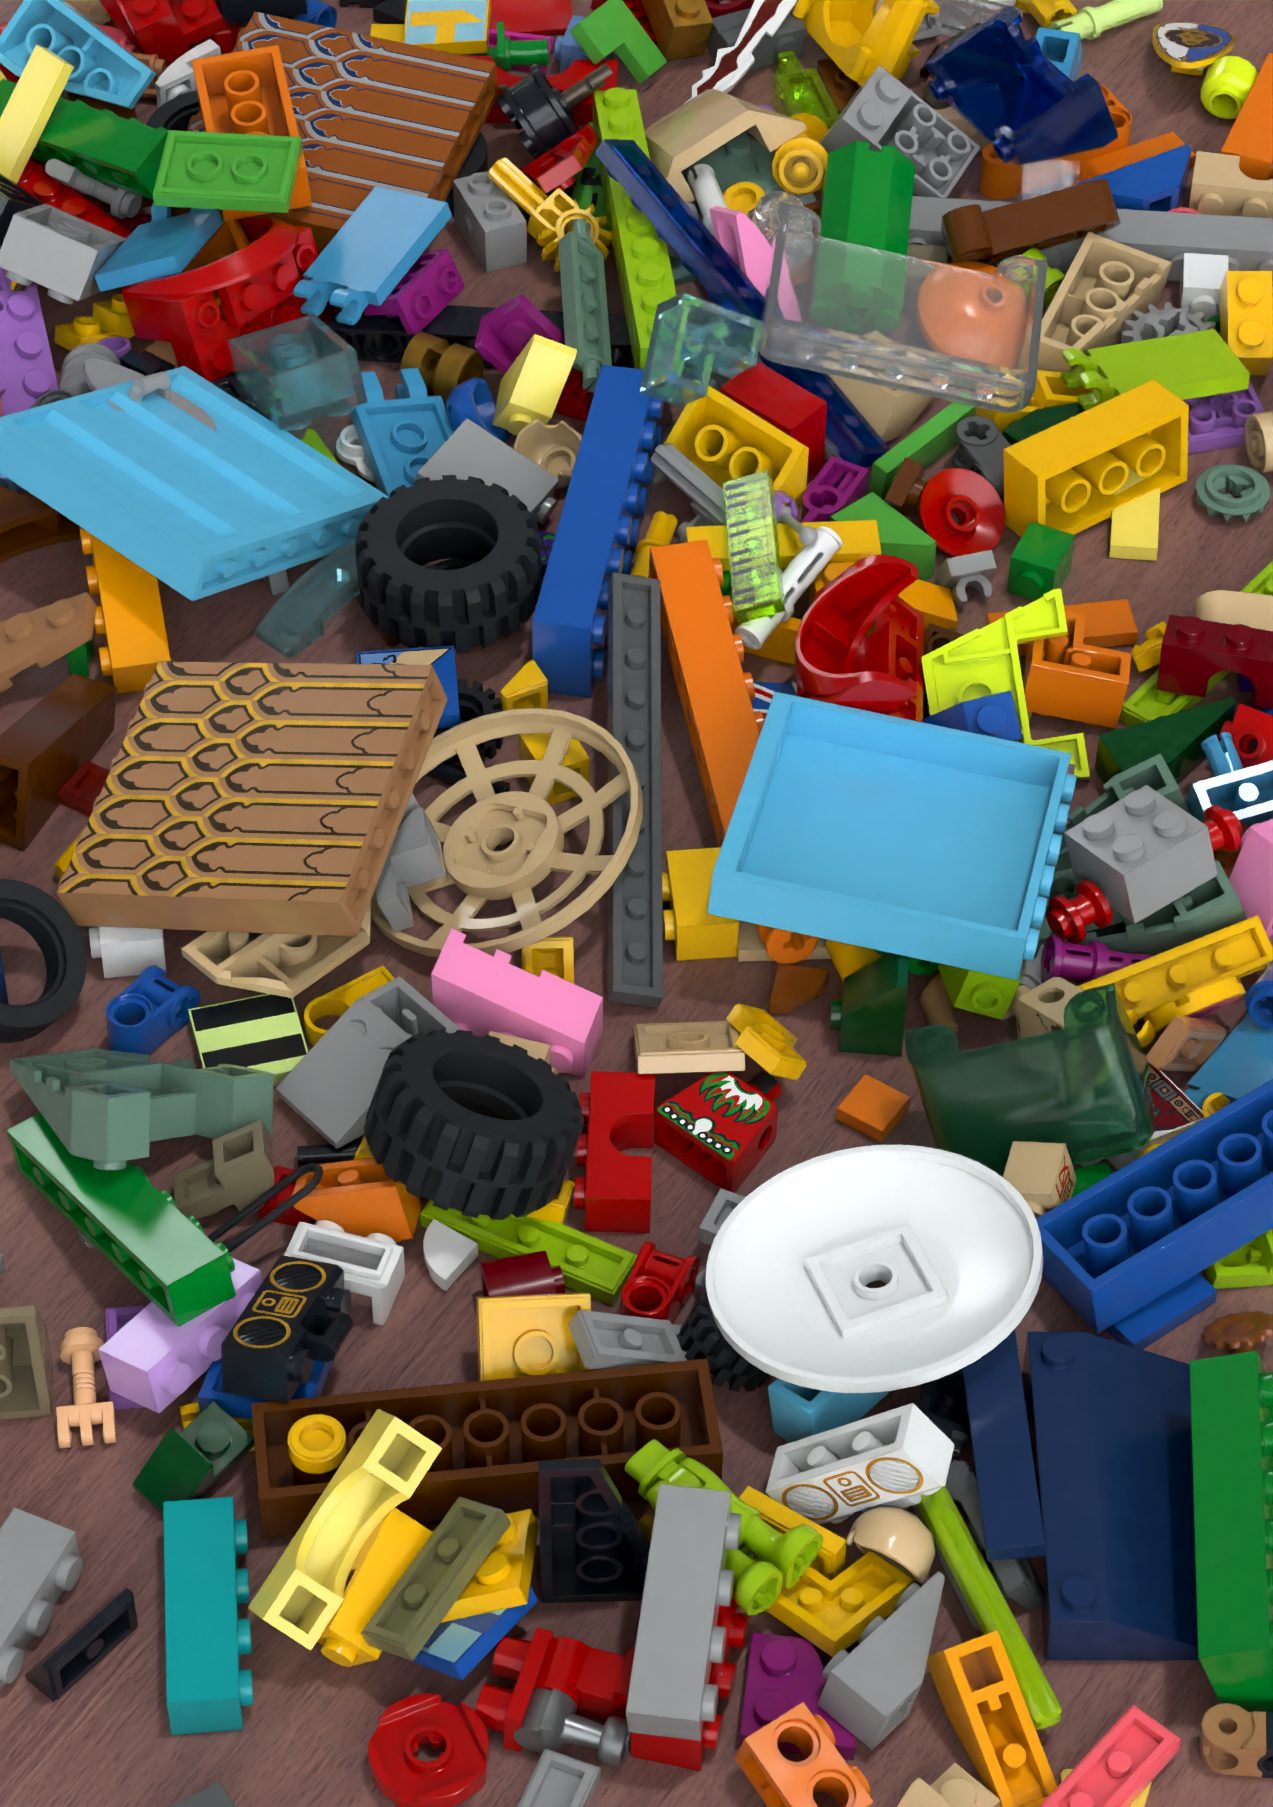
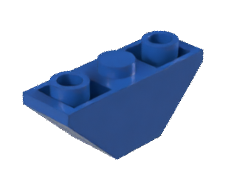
M1185 144L1077 183V185L1092 180L1107 179L1116 209L1167 212L1180 207L1188 180L1191 148Z

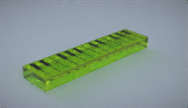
M768 470L723 482L733 613L737 622L740 624L785 611L774 485Z

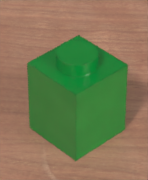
M1030 522L1010 557L1007 592L1036 601L1042 598L1043 594L1053 589L1061 588L1071 571L1075 535Z

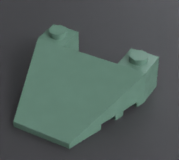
M1160 753L1112 777L1103 785L1105 792L1087 808L1084 809L1082 806H1079L1068 815L1069 823L1066 825L1065 832L1083 822L1087 817L1099 813L1125 798L1130 792L1138 790L1145 785H1148L1187 813H1189V810L1178 784ZM1062 835V843L1057 865L1055 866L1049 897L1040 896L1048 898L1042 928L1031 927V929L1040 930L1035 955L1038 954L1041 944L1044 945L1050 935L1055 936L1046 919V914L1049 912V900L1057 895H1062L1068 900L1076 897V885L1078 883L1074 879L1064 835ZM1219 860L1215 861L1218 874L1216 877L1136 924L1111 907L1113 922L1110 925L1124 922L1126 932L1098 937L1096 932L1087 933V931L1099 928L1091 923L1085 927V939L1078 944L1088 945L1091 941H1099L1103 945H1107L1108 950L1137 954H1160L1244 921L1247 917L1232 884ZM1066 939L1061 940L1062 942L1070 943Z
M98 1048L10 1059V1071L68 1152L73 1156L93 1160V1167L96 1169H125L127 1167V1160L149 1157L150 1142L191 1135L216 1139L258 1120H262L270 1137H272L273 1073L231 1064H218L216 1067L194 1069V1060L177 1058L174 1059V1064L165 1062L151 1063L150 1055Z

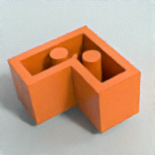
M1064 610L1068 635L1028 642L1023 677L1027 711L1041 716H1054L1083 722L1092 726L1100 725L1116 729L1129 685L1131 653L1083 644L1086 614Z

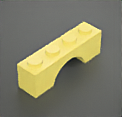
M377 1409L248 1606V1609L311 1651L344 1601V1589L348 1575L363 1545L389 1512L400 1503L410 1499L442 1448L397 1417Z

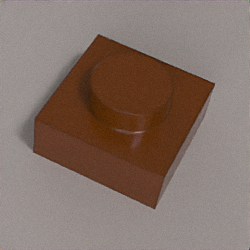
M905 457L885 497V502L903 516L909 505L916 508L919 504L920 495L927 483L922 480L924 476L923 465Z

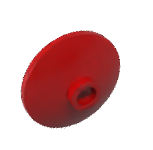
M964 468L943 470L926 483L920 495L918 513L922 529L937 541L936 548L950 557H957L993 550L1002 538L1005 528V510L1002 500L992 484L980 474ZM951 512L958 517L959 525L952 519Z

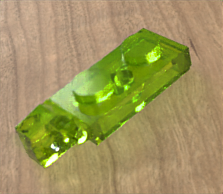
M794 50L777 53L779 64L777 74L773 75L774 89L788 117L794 114L808 113L820 118L830 129L839 114L816 68L803 70Z

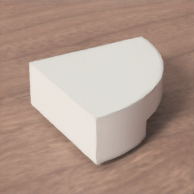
M435 1219L428 1226L423 1240L424 1260L431 1279L440 1288L447 1291L478 1256V1243Z

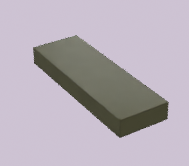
M459 1496L362 1630L361 1635L367 1644L373 1648L414 1661L511 1524L505 1512L501 1509Z

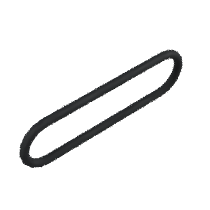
M316 1163L298 1168L207 1237L214 1242L296 1179L306 1173L315 1172L313 1178L301 1190L225 1247L231 1253L308 1195L320 1182L323 1176V1168Z

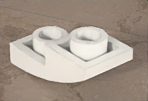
M209 39L189 50L167 67L155 83L157 109L179 95L197 91L192 60L221 55L219 45Z

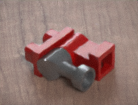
M536 1627L532 1641L504 1636L499 1641L494 1654L492 1674L517 1681L515 1688L512 1691L485 1683L479 1694L475 1712L479 1715L485 1726L504 1732L503 1748L521 1752L522 1747H524L525 1749L537 1752L538 1755H542L545 1748L557 1751L563 1743L598 1749L597 1756L600 1762L620 1768L631 1737V1732L628 1731L626 1706L635 1649L628 1648L626 1656L589 1647L573 1638L553 1637V1631ZM576 1713L596 1718L599 1720L606 1721L605 1725H602L600 1723L576 1715Z

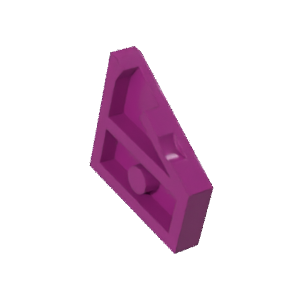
M752 1632L739 1747H741L745 1738L804 1702L812 1715H820L830 1726L836 1740L835 1747L843 1759L854 1760L856 1743L854 1735L817 1705L826 1681L821 1677L824 1667L814 1644L806 1638ZM781 1742L777 1744L780 1752L803 1754L792 1743Z

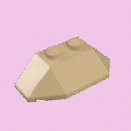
M372 898L357 937L206 931L181 948L182 956L216 984L293 998L370 944Z

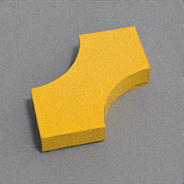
M740 1003L736 1004L726 1018L741 1034L735 1044L769 1074L797 1080L807 1066V1061L793 1048L798 1038L764 1009Z

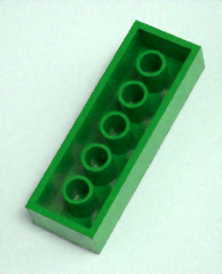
M1250 1351L1190 1361L1198 1658L1220 1704L1230 1703L1238 1705L1247 1712H1273V1372H1266L1258 1351Z

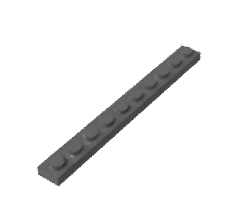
M613 572L608 582V732L623 746L638 774L643 794V818L638 839L629 860L607 891V1001L658 1008L663 999L660 580ZM608 759L609 783L620 773L616 766ZM627 791L608 805L607 855L615 854L626 830L630 813V800Z

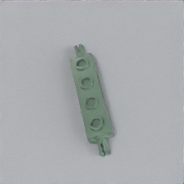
M577 219L572 223V231H569L558 241L565 345L577 349L576 358L572 366L582 372L583 389L587 388V392H595L601 366H612L603 253L593 244L590 236V223H586L585 219Z

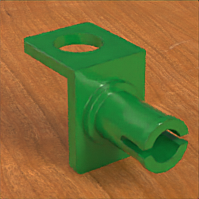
M504 21L497 22V47H488V53L470 54V56H492L496 65L508 73V71H511L512 66H531L534 63L549 66L548 38L510 41V37H506Z

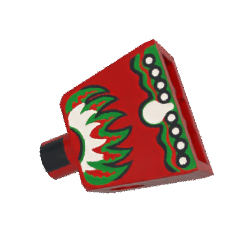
M728 1071L711 1072L655 1109L654 1143L717 1187L736 1193L775 1141L777 1136L778 1108L774 1101L781 1095V1087L777 1080L765 1071L758 1072L747 1083Z

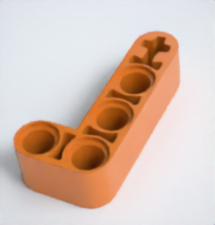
M1096 82L1080 83L1072 89L1069 118L985 145L982 149L979 190L988 198L1003 200L1063 181L1064 167L1129 146L1132 115L1104 85Z

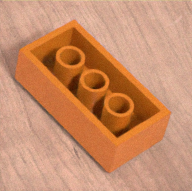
M279 45L192 60L205 132L299 137ZM303 150L289 210L312 206ZM222 210L224 221L274 213Z

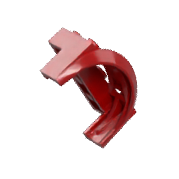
M272 216L240 218L241 224L247 229L251 244L217 261L184 273L125 286L121 293L136 338L171 342L179 367L186 366L207 381L213 382L223 378L324 317L325 309L330 303L329 300L320 315L312 316L304 314L300 310L307 299L294 296L293 293L296 284L304 279L303 274L319 256L311 227L294 226ZM214 290H217L224 313L221 315L219 306L214 299Z

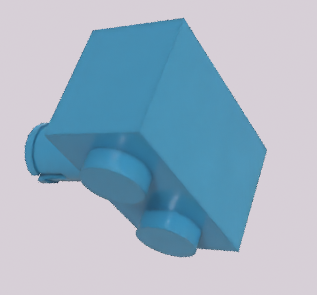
M1222 732L1220 733V742L1215 734L1201 743L1202 751L1205 752L1214 777L1193 783L1185 803L1190 815L1202 823L1204 822V810L1212 805H1218L1224 810H1231L1239 819L1244 834L1253 824L1273 819V760L1243 768L1232 741L1231 733Z

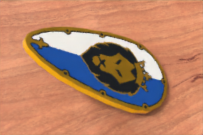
M1166 22L1158 24L1153 28L1152 43L1158 56L1172 65L1171 72L1202 77L1204 69L1208 65L1213 64L1216 59L1224 57L1232 51L1236 44V37L1228 30L1213 25L1194 22Z

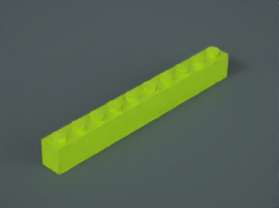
M618 87L610 88L606 91H593V130L599 138L595 145L609 228L610 232H612V245L635 369L657 371L658 391H685L687 345L636 89L626 90Z

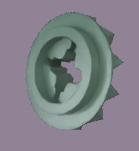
M1222 464L1207 469L1197 479L1195 488L1197 505L1207 507L1209 516L1224 515L1226 522L1231 517H1238L1246 522L1250 515H1262L1265 505L1269 504L1271 494L1270 485L1264 476L1254 469L1237 464ZM1225 487L1228 492H1231L1234 496H1240V498H1233L1231 494H1225Z

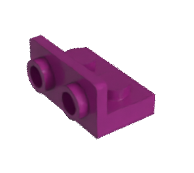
M448 249L425 250L380 306L368 304L363 310L364 315H385L388 318L399 316L409 336H414L421 332L464 289V283Z
M520 294L482 316L475 348L484 360L491 363L505 375L534 334L565 345V335L523 294Z

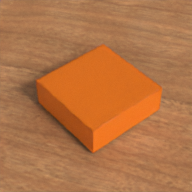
M865 1074L837 1107L836 1120L882 1143L909 1110L910 1097Z

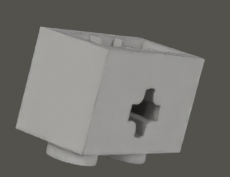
M489 171L478 172L471 176L453 180L454 222L486 273L527 263L526 220L513 199L489 178Z

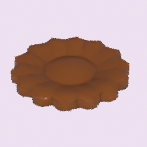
M1263 1311L1230 1313L1223 1318L1215 1319L1213 1323L1205 1326L1204 1332L1201 1333L1202 1341L1208 1347L1214 1346V1349H1233L1234 1354L1255 1351L1254 1344L1256 1342L1265 1341L1268 1336L1273 1335V1314H1265Z

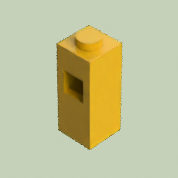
M394 1508L381 1520L363 1545L348 1575L344 1589V1601L317 1641L323 1645L321 1653L339 1665L352 1667L353 1665L378 1660L382 1650L369 1646L361 1632L433 1533L397 1508Z

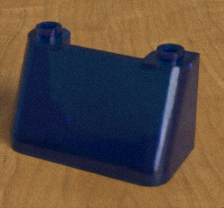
M1010 5L925 62L931 77L927 84L935 99L939 103L947 101L949 105L988 139L1004 163L1011 161L1015 165L1020 166L1102 149L1118 138L1117 130L1099 83L1088 73L1073 82L1045 58L1035 37L1025 39L1019 24L1023 21L1021 15Z

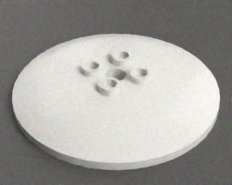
M898 1144L855 1147L835 1151L799 1163L772 1177L746 1196L733 1209L714 1238L706 1265V1290L713 1318L725 1340L744 1359L765 1373L798 1386L828 1392L875 1393L893 1391L924 1384L954 1373L975 1362L1008 1337L1030 1309L1039 1289L1043 1270L1041 1234L1037 1220L1022 1195L1006 1179L979 1162L959 1154L924 1146ZM878 1280L886 1284L880 1288L865 1287L868 1283Z

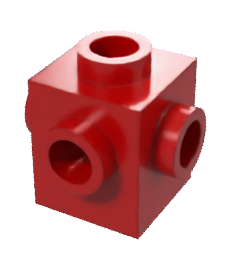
M1239 703L1233 721L1227 720L1220 733H1231L1232 741L1243 768L1272 761L1273 716ZM1219 733V736H1218V741H1219V742L1221 741L1220 733ZM1257 739L1258 747L1252 753L1251 745Z

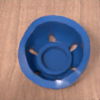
M473 377L462 382L451 391L447 398L446 407L454 432L468 418L502 442L508 440L509 435L506 429L492 425L495 406L489 386L484 379Z

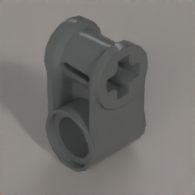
M970 416L962 419L956 428L959 448L953 456L954 468H964L980 474L992 484L1000 498L1004 497L1003 449L1011 446L990 419L982 416Z

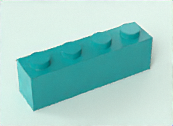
M233 1497L163 1502L166 1698L171 1735L243 1730L242 1706L254 1705L252 1669L241 1670V1655L252 1654L250 1618L240 1619L239 1604H250L248 1568L238 1569V1555L249 1554L247 1519L236 1520Z

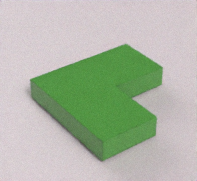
M608 0L570 29V33L595 65L612 51H615L639 84L668 62L623 0Z

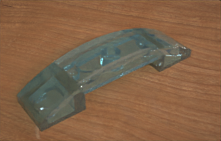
M355 541L334 551L301 576L281 596L256 629V637L288 659H292L323 636V620L359 595Z

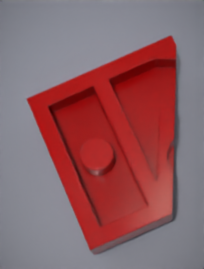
M588 123L521 168L520 171L544 193L554 192L557 188L563 191L576 181L573 175L584 168L599 138Z

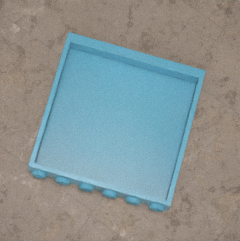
M774 692L713 870L707 914L1019 980L1023 960L1034 961L1040 930L1031 929V927L1042 928L1048 898L1040 896L1049 897L1055 866L1057 865L1062 843V835L1065 832L1069 809L1072 803L1077 775L1068 774L1072 753Z

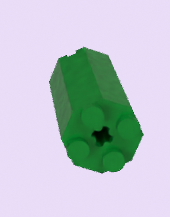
M855 141L828 153L822 183L808 319L828 337L836 338V342L840 346L873 333L884 337L895 333L899 329L915 165L895 146L882 145L881 151L869 150L868 142Z

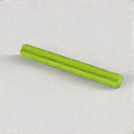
M946 1486L941 1487L931 1495L925 1496L921 1494L922 1499L917 1506L983 1634L998 1630L1035 1729L1043 1730L1048 1726L1056 1725L1061 1720L1062 1707Z

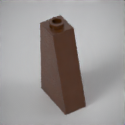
M73 673L0 735V843L21 850H25L31 844L113 732L117 687Z

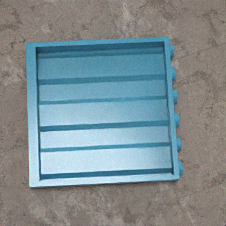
M186 366L164 371L171 380L170 390L180 394L203 409L213 419L216 431L154 391L149 395L142 396L141 401L135 402L128 397L134 380L0 417L1 474L191 601L355 546V540L359 534L358 528L363 518L368 513H371L370 509L382 497L390 498ZM107 401H111L125 412L114 409Z

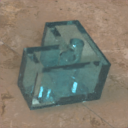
M684 292L658 304L640 393L679 407L707 396L711 371L726 377H732L756 366L765 322Z

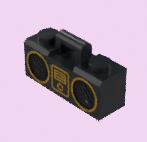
M280 1255L221 1344L223 1393L288 1404L299 1385L308 1382L313 1368V1360L330 1362L334 1359L354 1326L352 1318L348 1315L351 1306V1292L349 1289H344V1270L341 1267L330 1263Z

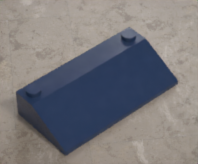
M1027 1332L1023 1365L1025 1401L1028 1403L1027 1417H1033L1040 1510L1046 1556H1044L1046 1581L1042 1603L1045 1660H1199L1190 1364L1087 1332Z

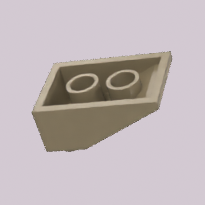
M36 1306L0 1308V1419L52 1416V1355L47 1327Z

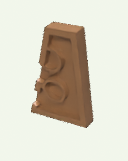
M87 592L68 599H60L51 605L25 614H17L8 620L0 622V693L14 685L13 677L34 664L38 668H44L92 639L97 604Z

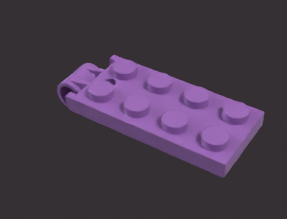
M0 267V399L3 416L29 409L41 395L52 390H59L37 285L31 284V286L26 287L25 291H12V280L5 276L7 270Z

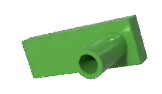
M964 394L877 459L872 466L868 482V494L873 492L882 500H885L905 457L922 464L924 470L959 443L956 438L957 425L962 419L974 416L977 404Z

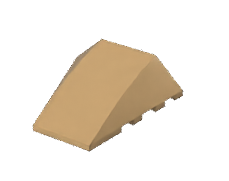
M706 89L644 129L660 211L665 206L675 202L684 201L691 203L696 199L681 171L747 130L769 152H772L783 143L807 129L805 123L716 89Z

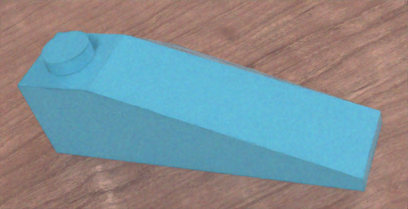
M24 0L0 35V63L16 76L21 77L35 46L39 45L47 48L74 66L63 90L131 110L156 75L149 67L64 0Z

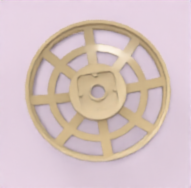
M543 708L511 709L483 715L456 725L433 738L416 783L443 761L456 754L459 756L467 777L444 791L425 810L440 838V843L443 845L446 875L408 888V893L413 903L425 916L442 926L427 941L407 935L402 931L394 932L377 903L374 890L372 895L371 921L386 937L403 948L425 956L438 958L451 928L459 932H487L521 924L523 931L504 938L467 944L491 956H494L496 949L510 953L535 944L565 928L588 911L610 889L626 866L636 845L641 827L643 794L638 774L623 746L606 729L587 718L561 710ZM515 734H552L542 761L517 760L485 768L476 745L486 741ZM571 738L582 741L600 751L616 766L620 774L595 793L593 787L580 774L562 765ZM535 777L529 792L511 791L496 794L492 786L493 783L502 780ZM555 781L573 790L583 801L558 817L550 804L546 802ZM627 791L630 800V813L625 833L614 855H598L604 837L603 809ZM474 793L477 803L464 811L452 826L438 822L455 804L467 795ZM589 819L590 831L584 854L563 853L564 833ZM513 840L508 848L502 851H493L496 846ZM551 871L572 873L557 890L536 903L532 888L543 881ZM587 874H600L578 898L555 915L542 921L540 915L564 900L583 881ZM455 883L467 896L455 912L451 914L435 905L426 892ZM513 898L517 910L516 913L497 918L473 919L487 900Z

